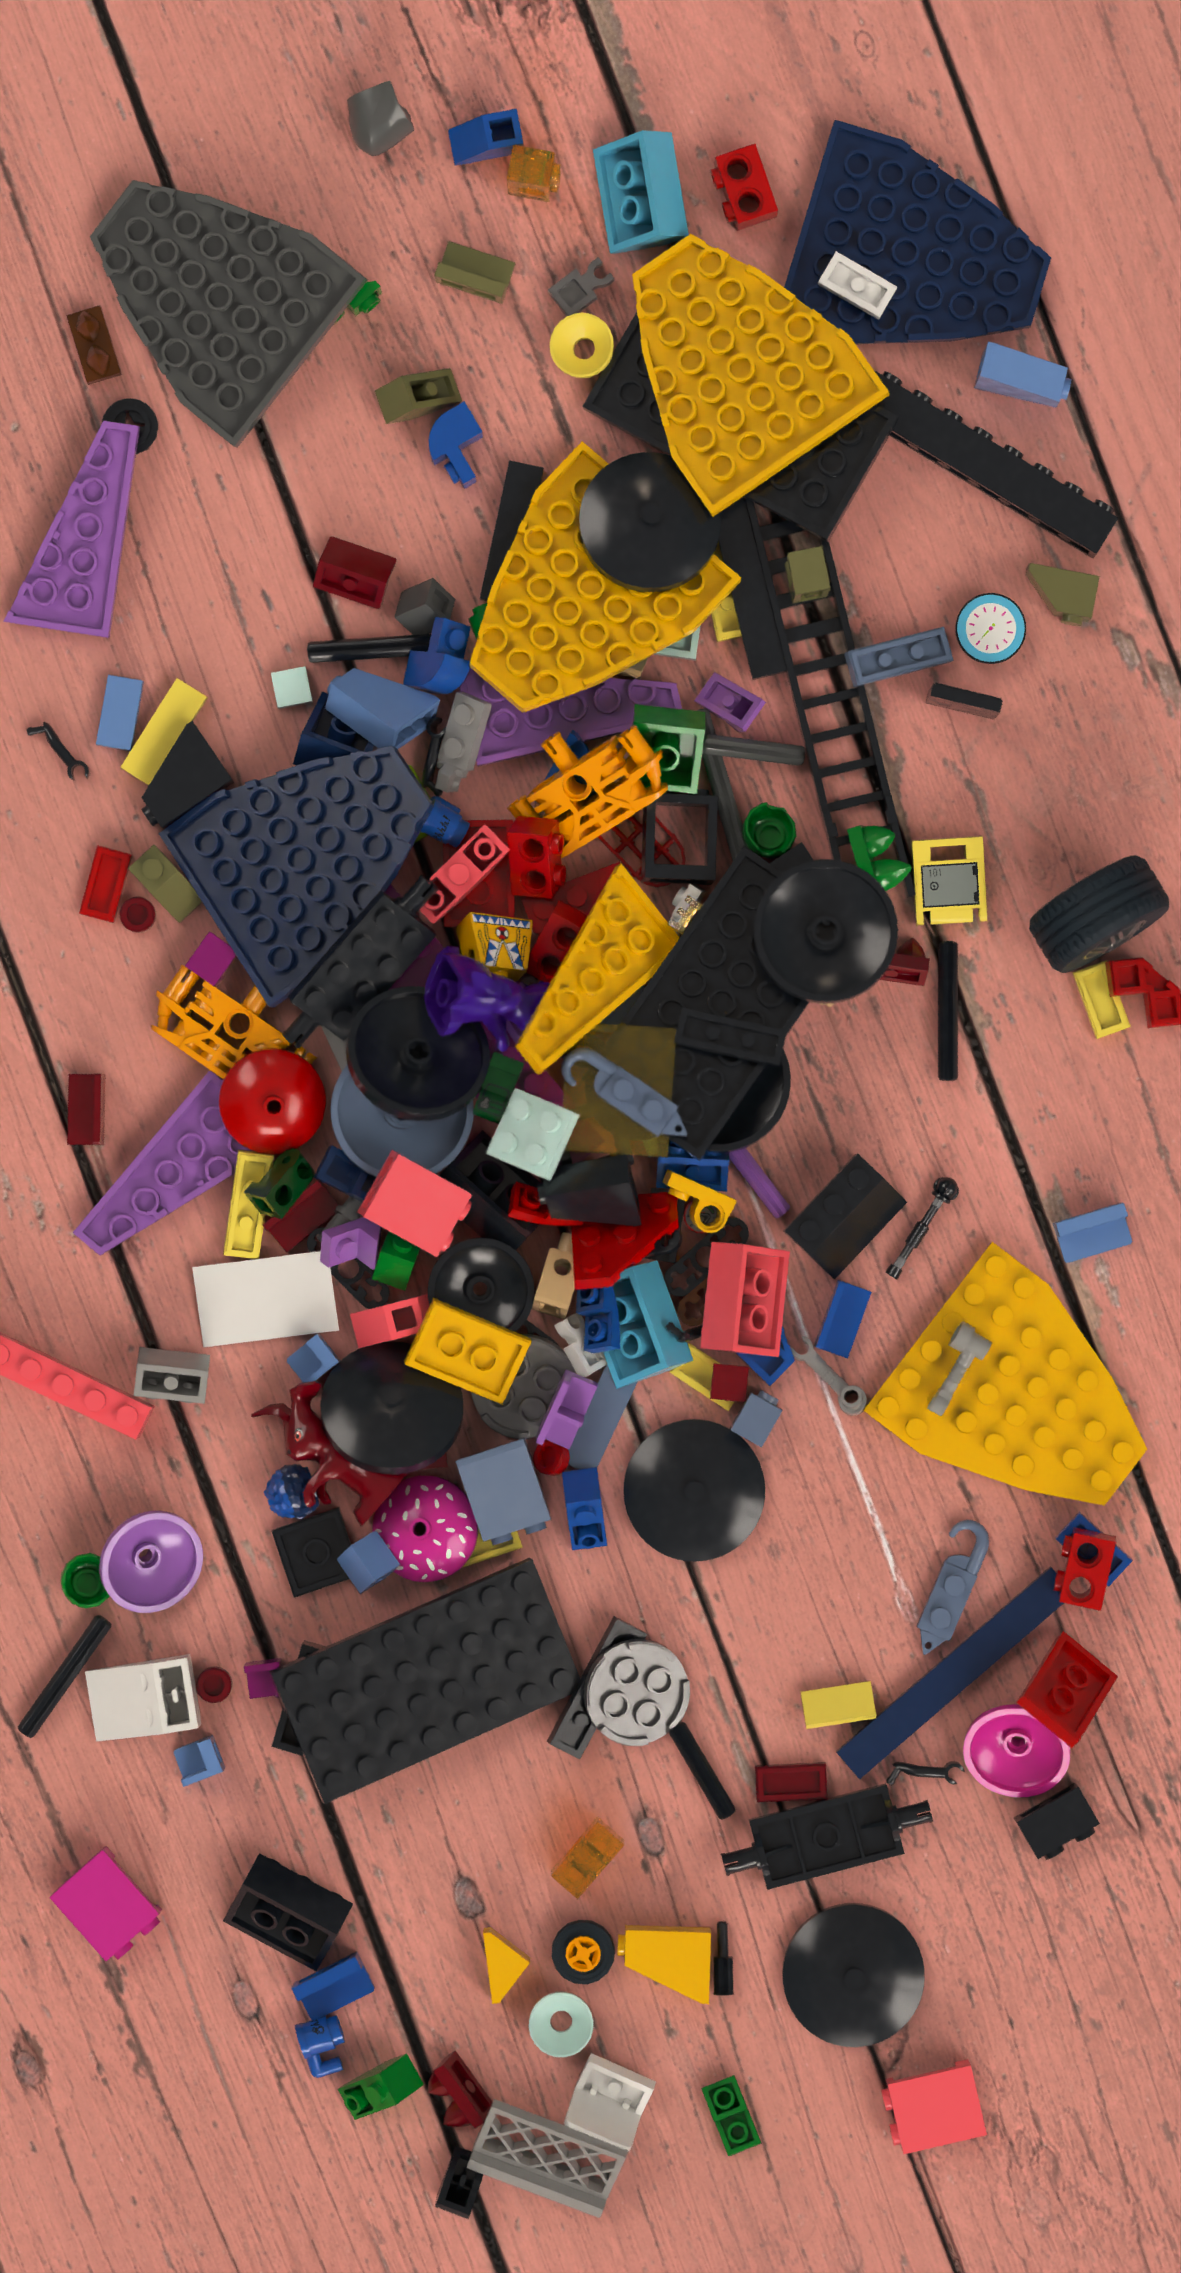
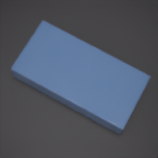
M108 675L96 745L131 751L144 681Z

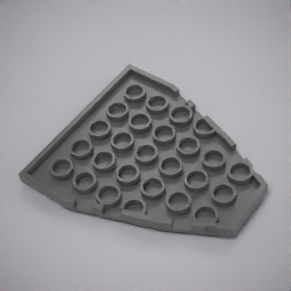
M135 180L129 184L90 235L92 243L103 261L102 265L107 277L111 279L116 290L117 299L122 310L144 345L148 347L155 358L160 371L166 376L175 390V395L180 403L236 448L239 447L368 281L367 278L308 232L287 226L207 195L188 193Z

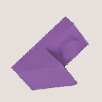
M716 672L713 673L694 700L702 708L725 720L739 733L746 732L766 703L763 699Z
M362 1217L322 1231L320 1262L329 1268L357 1258L374 1270L380 1248L382 1227Z

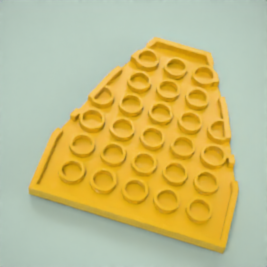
M689 234L632 274L637 302V316L640 325L642 353L668 440L670 453L674 462L712 517L890 395L849 334L841 328L838 329L824 319L819 312L799 301L794 294L761 270L736 260L729 253L706 244L704 240L693 234Z
M583 441L535 490L526 515L519 525L516 537L491 587L476 645L470 660L469 667L522 713L594 687L694 633L741 582V577L714 554L707 566L696 577L677 588L667 591L640 592L630 590L612 582L601 574L589 560L581 543L579 512L588 485L608 463Z
M994 1242L990 1243L863 1410L919 1454L1026 1491L1103 1506L1106 1505L1147 1451V1447L1112 1376L1052 1288ZM964 1321L976 1328L975 1332L991 1341L992 1344L982 1360L976 1357L973 1359L958 1384L947 1409L942 1416H939L927 1409L938 1389L942 1386L947 1375H949V1372H951V1369H953L952 1367L960 1355L959 1351L949 1346V1342L959 1324Z

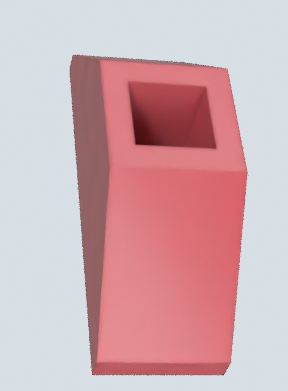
M484 825L429 878L439 890L431 896L419 911L434 925L484 880L510 849Z
M428 1294L350 1314L358 1348L417 1334L430 1306Z

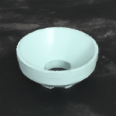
M569 1992L550 1993L542 1997L531 2011L529 2018L531 2038L542 2052L550 2056L568 2057L575 2055L591 2039L593 2032L591 2010L575 1994ZM557 2011H566L572 2018L571 2026L565 2031H557L551 2025L550 2019Z

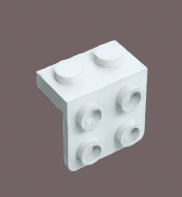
M591 2053L575 2085L564 2124L567 2127L622 2149H628L629 2152L635 2138L640 2117L654 2090L656 2081Z

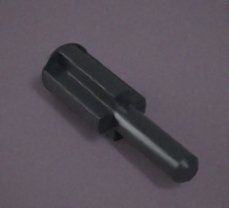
M719 1921L717 1923L718 1956L713 1957V1994L729 1996L734 1994L733 1958L728 1956V1923L726 1921Z

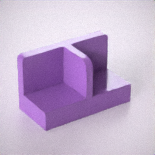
M565 1369L537 1431L535 1443L543 1445L546 1439L570 1449L579 1427L584 1422V1416L598 1387V1383Z

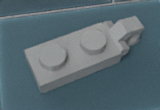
M456 692L437 758L439 759L437 761V768L440 770L438 771L435 788L446 793L458 792L461 778H466L468 772L474 770L492 703L465 692Z

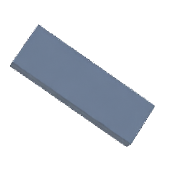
M944 627L844 653L853 687L954 661Z
M608 1365L605 1366L598 1381V1387L584 1416V1422L579 1427L571 1447L568 1449L570 1454L568 1465L579 1470L598 1467L637 1382L616 1389Z

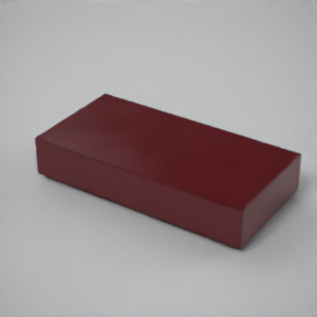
M826 1762L755 1766L757 1802L828 1799Z

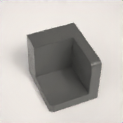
M431 578L401 593L394 618L413 635L432 633L435 617L450 620L456 599L434 578Z

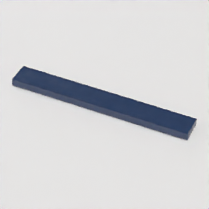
M1051 1566L876 1716V1719L871 1720L836 1751L859 1779L1064 1604L1059 1602V1592L1053 1590L1057 1573Z

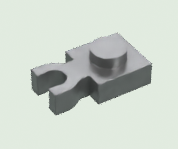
M599 257L589 264L586 273L582 276L577 269H574L548 289V293L566 317L580 313L597 300V295L593 290L607 287L614 282V277L611 273L603 279H599L594 275V271L602 266V261Z

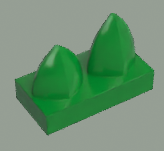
M859 825L847 829L857 867L873 876L885 891L903 881L912 869L911 865L893 859L875 861L876 856L889 848L895 838V833L880 826Z

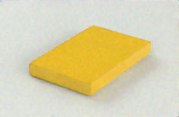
M433 1298L404 1363L407 1366L502 1405L532 1341L529 1337Z

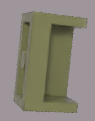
M822 546L788 553L785 570L792 604L827 597L831 587Z

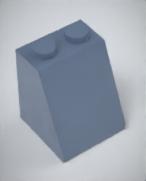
M525 1438L456 1460L457 1468L483 1542L491 1539L494 1546L512 1540L511 1532L525 1529L527 1535L547 1528L545 1521L552 1518Z

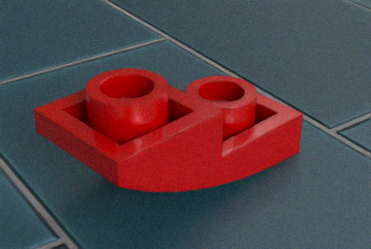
M516 1181L511 1189L508 1217L554 1226H579L584 1223V1221L551 1218L547 1204L541 1205L538 1188Z

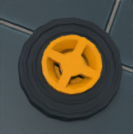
M577 1920L567 1923L558 1931L552 1943L551 1957L555 1969L563 1978L574 1984H590L599 1981L609 1972L614 1962L615 1946L611 1935L602 1925L592 1920Z

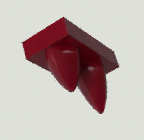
M915 938L906 941L901 945L897 953H894L890 966L880 980L919 986L925 985L930 958H926L923 948Z
M456 2050L439 2063L429 2078L428 2093L438 2096H451L453 2098V2101L446 2110L443 2125L451 2127L472 2125L475 2129L484 2123L493 2102Z

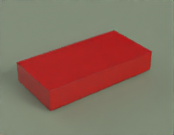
M97 845L79 914L111 923L115 922L132 854Z

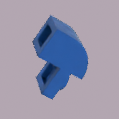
M465 401L442 414L433 424L429 435V450L434 466L447 459L449 463L444 465L445 470L452 482L455 484L460 481L464 489L477 481L461 450L483 438V432Z
M435 617L428 652L410 650L403 685L433 694H449L455 691L463 683L470 670V661L465 660L464 655L471 626L446 618Z

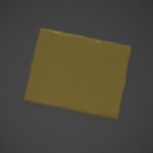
M620 1023L619 1025L597 1024L567 1050V1054L577 1048L595 1050L672 1101L674 1040L676 1035V1029L628 1026L625 1023ZM584 1060L573 1063L571 1075L576 1080V1085L571 1086L565 1081L563 1108L578 1114L579 1117L564 1151L607 1153L611 1156L627 1154L668 1157L669 1135H659L657 1138L599 1098L594 1088L595 1078L599 1070Z

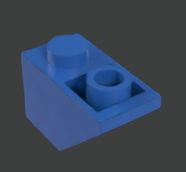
M517 109L481 115L448 130L455 166L524 153Z
M597 1467L562 1472L572 1550L607 1546Z

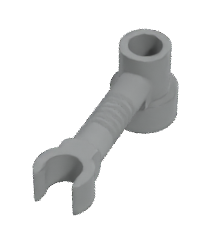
M964 1321L959 1324L949 1342V1346L959 1351L960 1355L952 1367L953 1369H951V1372H949V1375H947V1378L927 1407V1409L939 1416H942L947 1409L958 1384L973 1359L976 1357L982 1360L992 1344L991 1341L975 1332L976 1328Z
M802 1336L805 1344L809 1346V1350L806 1354L800 1355L791 1348L793 1357L798 1361H804L830 1385L839 1396L838 1403L845 1414L851 1416L861 1414L867 1406L865 1392L858 1386H849L814 1350L812 1341ZM849 1394L858 1395V1400L855 1403L846 1402V1397Z

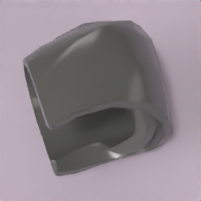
M386 81L361 91L347 99L349 125L353 140L362 151L370 156H378L414 131L411 116L406 108L400 106L391 81Z

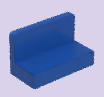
M837 1280L814 1347L848 1359L872 1292Z
M356 1951L294 1982L291 1989L297 2001H302L310 2019L314 2020L326 2016L373 1992L375 1986Z

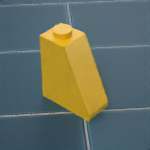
M625 1925V1934H618L617 1956H624V1966L701 2004H709L710 1927Z

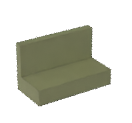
M448 241L442 262L438 263L434 275L435 282L503 304L516 263Z

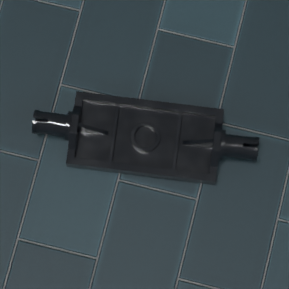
M421 874L403 897L398 896L396 899L391 898L380 890L288 996L290 1002L300 1008L302 1012L288 1029L282 1033L289 1043L295 1042L294 1046L298 1049L301 1048L305 1040L318 1026H324L344 1041L348 1037L352 1023L361 1008L375 996L388 991L435 938V931L419 918L420 914L418 912L431 896L439 890L430 879L426 880L427 877Z
M885 1783L751 1818L749 1822L754 1842L751 1843L752 1847L722 1853L721 1856L723 1864H726L724 1867L727 1876L758 1867V1871L762 1870L765 1884L767 1890L905 1854L900 1833H903L902 1829L928 1822L931 1823L933 1818L928 1800L897 1808L896 1805L892 1806Z

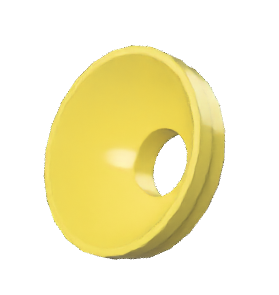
M588 313L572 314L561 320L552 332L550 338L552 359L561 371L572 377L590 378L599 374L607 367L613 356L614 338L611 330L603 320L595 315ZM587 339L594 343L595 351L588 359H580L575 355V346L580 340Z

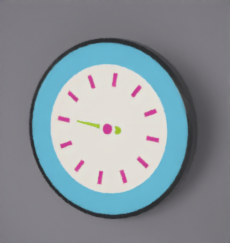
M985 593L972 598L962 607L957 616L955 634L960 648L968 657L983 664H998L1013 657L1021 648L1026 636V621L1023 612L1013 600L1001 594Z

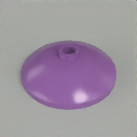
M148 1511L137 1514L120 1524L107 1539L99 1563L102 1584L108 1595L118 1605L127 1610L138 1613H153L165 1610L182 1600L197 1582L203 1565L202 1544L194 1528L176 1514L166 1511ZM148 1549L145 1556L139 1557L141 1551Z

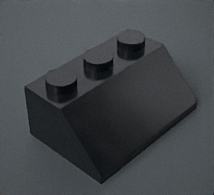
M482 1130L439 1176L472 1194L469 1199L472 1203L471 1208L463 1219L480 1237L502 1241L517 1250L540 1224L508 1217L511 1189L516 1181L538 1188L537 1185L540 1182L529 1172L486 1154L492 1138Z
M857 1153L783 1232L835 1280L903 1208L907 1201Z
M259 1853L223 1922L317 1971L337 1937L353 1903L344 1899L338 1893L331 1892L312 1882L308 1877L299 1875L284 1867L278 1861Z

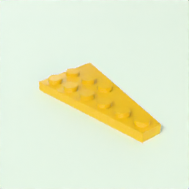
M621 863L614 868L515 1045L537 1074L549 1067L652 978L680 938Z

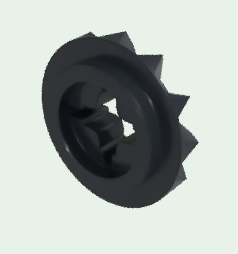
M122 399L112 404L105 412L102 422L104 420L126 424V413H129L134 424L145 425L141 426L139 430L136 455L149 450L157 438L158 421L154 411L146 403L137 399Z

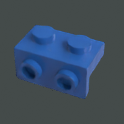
M671 1141L666 1142V1144L658 1143L656 1188L670 1189V1186L662 1182L667 1169L716 1191L727 1192L729 1152H706L699 1161Z

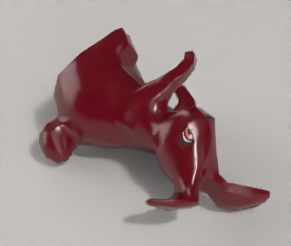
M317 1381L299 1383L289 1390L292 1403L291 1409L284 1403L270 1404L252 1413L251 1417L253 1418L261 1415L279 1416L283 1420L286 1455L295 1461L310 1460L319 1463L316 1472L308 1481L303 1492L305 1505L309 1508L316 1503L315 1492L324 1505L331 1504L332 1501L326 1491V1484L330 1479H338L360 1496V1502L355 1506L356 1508L353 1510V1513L362 1527L408 1474L390 1475L364 1470L347 1461L334 1449L325 1434L321 1418L311 1409L312 1399L317 1395L322 1386Z

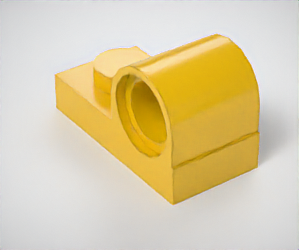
M667 1169L662 1181L667 1186H670L669 1194L684 1201H688L690 1196L694 1197L689 1210L690 1220L693 1225L707 1233L717 1232L724 1227L737 1200L669 1169ZM712 1205L717 1212L716 1218L711 1223L704 1224L700 1220V1212L704 1207Z

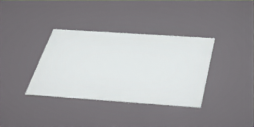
M321 1251L192 1267L203 1347L339 1331L331 1268L320 1262Z

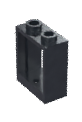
M697 789V794H674L673 791H666L657 800L643 808L641 882L712 885L716 880L718 796L709 795V790ZM656 805L706 807L704 866L654 864Z

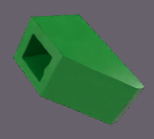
M388 1231L372 1279L405 1291L421 1248Z
M406 2053L385 2061L338 2088V2091L344 2100L346 2108L351 2112L354 2120L397 2105L423 2086L424 2083Z

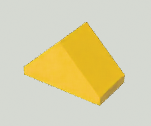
M487 1927L483 1930L492 2004H497L501 2002L530 1964V1957L493 1928Z

